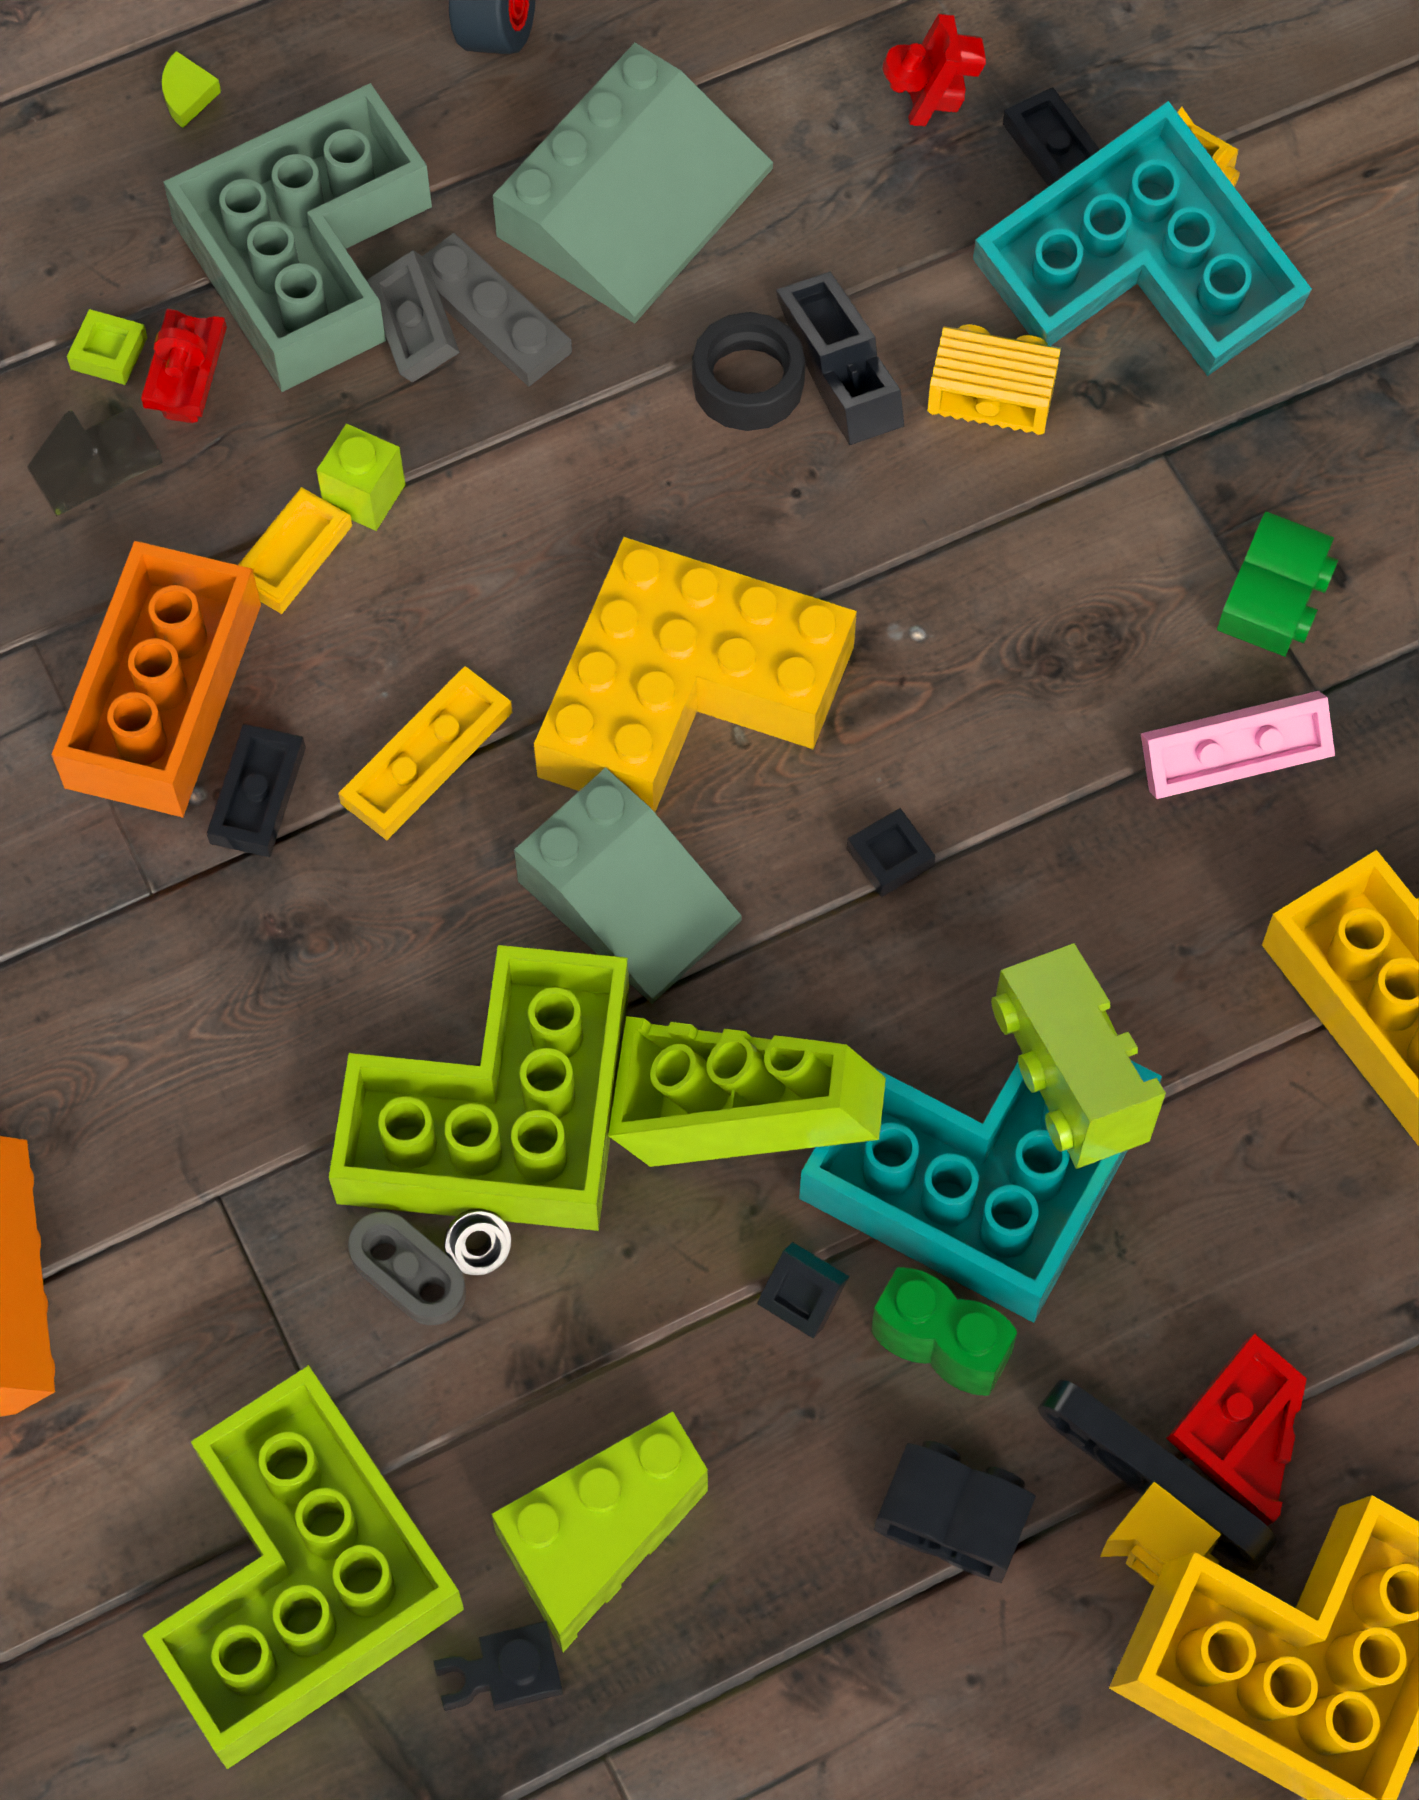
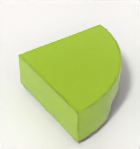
M177 51L168 60L162 75V91L171 117L178 125L184 128L221 93L219 79Z

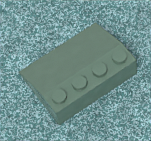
M634 43L493 194L496 235L504 242L635 324L771 172L773 161L680 69Z

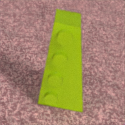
M626 1016L608 1136L650 1167L879 1140L886 1077L847 1044L774 1035L772 1039L751 1037L747 1032L740 1030L724 1029L723 1033L698 1030L692 1024L670 1022L669 1026L651 1024L645 1018Z

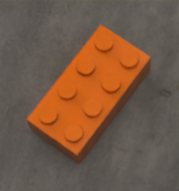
M134 541L51 754L65 789L183 818L261 607L252 568Z

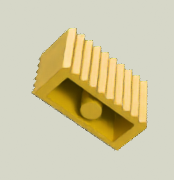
M972 324L962 325L959 328L943 326L931 377L927 411L932 415L939 413L944 418L952 416L956 420L963 418L967 422L975 420L978 424L986 422L990 426L999 425L1002 429L1010 427L1014 431L1022 429L1025 433L1033 431L1037 435L1043 434L1055 385L1061 348L1049 346L1043 339L1031 335L1011 339L990 335L985 328Z

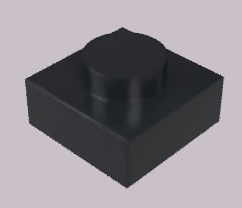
M901 808L847 838L848 852L881 897L933 868L935 864V854Z
M792 1242L783 1250L757 1304L814 1339L824 1328L849 1276Z

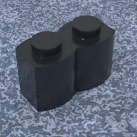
M924 1441L922 1446L907 1443L873 1530L906 1547L937 1556L966 1572L1002 1583L1036 1496L1024 1489L1025 1482L1020 1477L1007 1470L988 1467L984 1473L970 1469L960 1463L961 1456L958 1452L944 1444L934 1441Z

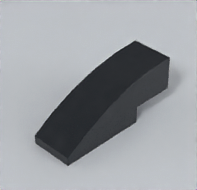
M829 271L777 289V299L787 324L802 343L805 365L848 444L853 445L904 427L901 389L877 356L876 337L833 274Z

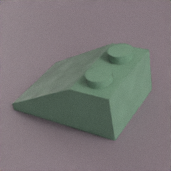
M606 767L514 849L518 882L595 953L604 956L628 958L629 984L651 1004L742 921V915L656 813Z

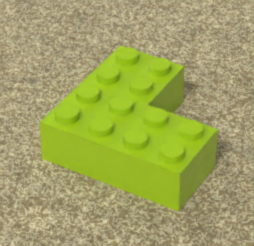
M498 945L480 1066L349 1053L329 1172V1180L336 1204L447 1216H458L471 1209H483L496 1213L506 1222L599 1231L610 1145L608 1133L629 995L628 958Z
M309 1365L191 1441L203 1467L261 1557L142 1635L226 1769L247 1757L464 1610L459 1590Z

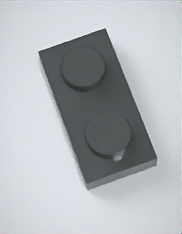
M412 250L367 279L368 284L380 300L384 331L400 375L414 382L460 353L426 258Z

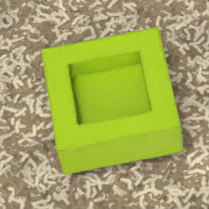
M89 309L67 355L70 369L126 385L148 338L144 324Z

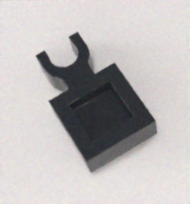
M547 1621L479 1637L483 1658L470 1661L460 1656H451L433 1661L437 1676L458 1672L465 1677L464 1687L459 1692L441 1696L444 1711L466 1706L473 1701L476 1695L488 1691L491 1692L495 1711L563 1695Z

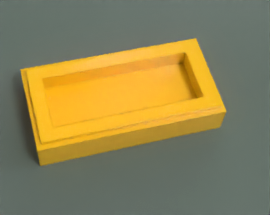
M301 487L238 564L239 566L253 569L260 602L283 614L352 527L351 515Z

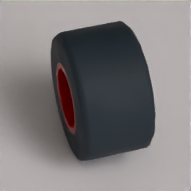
M449 0L451 30L456 43L465 51L513 54L519 52L526 44L533 25L535 0Z

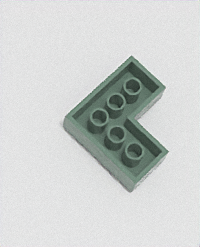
M371 83L163 181L173 224L281 392L386 341L380 300L346 249L431 208L432 204L426 163Z

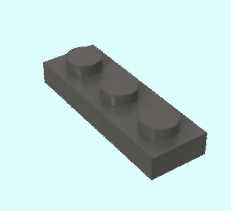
M452 233L423 255L428 263L444 309L528 387L572 353L571 339L455 233Z

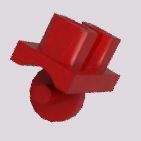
M938 14L922 44H901L889 50L883 60L882 70L890 82V87L893 91L898 93L907 91L912 99L913 108L908 116L909 125L925 127L935 110L958 112L965 99L966 87L964 76L978 77L986 65L983 40L979 36L958 34L954 15Z
M166 310L161 330L156 335L154 342L155 352L141 397L144 408L162 411L163 416L168 420L187 423L198 422L199 417H202L227 329L224 317L196 318L178 310Z

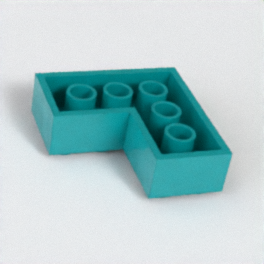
M1169 101L975 240L973 254L974 262L1029 335L1043 339L1049 346L1138 284L1207 376L1303 308L1312 290Z
M1131 1060L1143 1082L1157 1078L1159 1083L1161 1082V1075ZM1018 1062L983 1124L876 1069L886 1077L879 1140L815 1147L801 1171L799 1199L1034 1323L1128 1150L1076 1169L1068 1151L1059 1152L1054 1146L1045 1122V1114L1049 1113L1048 1107L1040 1091L1032 1093L1028 1089Z

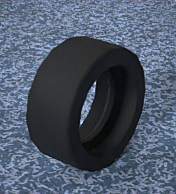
M754 312L731 314L710 324L697 339L692 357V383L696 401L711 419L725 427L738 430L752 431L765 429L788 418L800 403L805 382V357L801 341L788 325L765 314ZM755 350L765 352L777 359L783 366L784 373L782 380L764 392L746 394L731 391L718 383L714 377L713 370L719 359L732 352Z

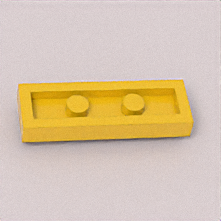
M464 666L338 793L341 805L385 840H388L513 713L511 701Z

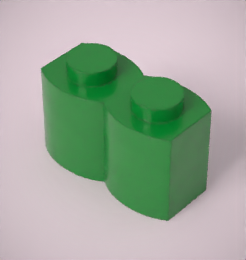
M1265 511L1226 601L1217 631L1284 657L1287 655L1292 640L1304 644L1318 609L1307 605L1313 590L1325 594L1339 560L1328 556L1334 537Z
M905 1267L896 1268L874 1307L871 1328L875 1339L892 1354L915 1363H930L935 1372L948 1384L966 1393L983 1396L990 1395L1011 1357L1017 1336V1330L1013 1324L994 1308L977 1301L957 1300L952 1291L934 1276L917 1269Z

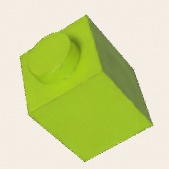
M347 423L316 470L322 499L351 515L352 521L377 531L405 486L400 447Z

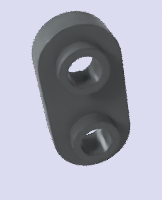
M375 1212L363 1217L353 1227L349 1236L348 1248L354 1268L365 1280L411 1319L424 1325H439L453 1319L460 1312L466 1299V1286L461 1269L449 1256L405 1219L390 1212ZM380 1244H391L396 1248L394 1255L387 1260H378L372 1256V1253ZM439 1285L444 1288L445 1293L438 1301L428 1302L421 1298L422 1291L427 1286Z

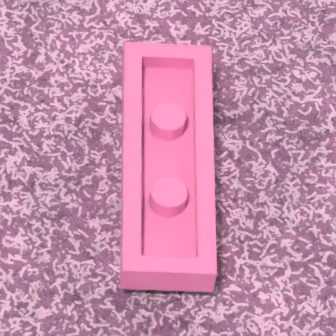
M1320 691L1141 733L1149 792L1156 799L1335 756L1328 697Z

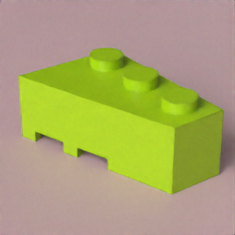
M1075 943L1002 969L996 996L991 999L993 1013L1001 1031L1005 1035L1013 1033L1022 1051V1054L1018 1056V1064L1026 1086L1032 1093L1040 1091L1048 1107L1049 1113L1045 1114V1122L1056 1149L1059 1152L1067 1150L1075 1168L1078 1169L1150 1142L1166 1092L1157 1078L1143 1082L1129 1059L1130 1056L1138 1054V1047L1129 1032L1117 1036L1106 1012L1107 1009H1110V1001Z
M672 1411L491 1514L495 1532L542 1617L547 1621V1625L562 1652L578 1637L577 1633L605 1602L608 1603L622 1588L621 1584L642 1560L656 1550L708 1491V1469Z

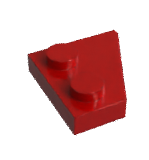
M1254 1333L1240 1346L1166 1439L1249 1512L1268 1526L1274 1523L1281 1513L1283 1502H1279V1495L1285 1465L1291 1462L1296 1436L1293 1424L1296 1413L1301 1410L1307 1378Z

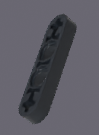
M1059 1380L1039 1405L1040 1415L1054 1430L1137 1492L1144 1495L1152 1483L1156 1482L1217 1530L1221 1535L1214 1549L1237 1565L1248 1570H1257L1277 1543L1274 1533L1259 1518L1079 1386L1066 1380Z

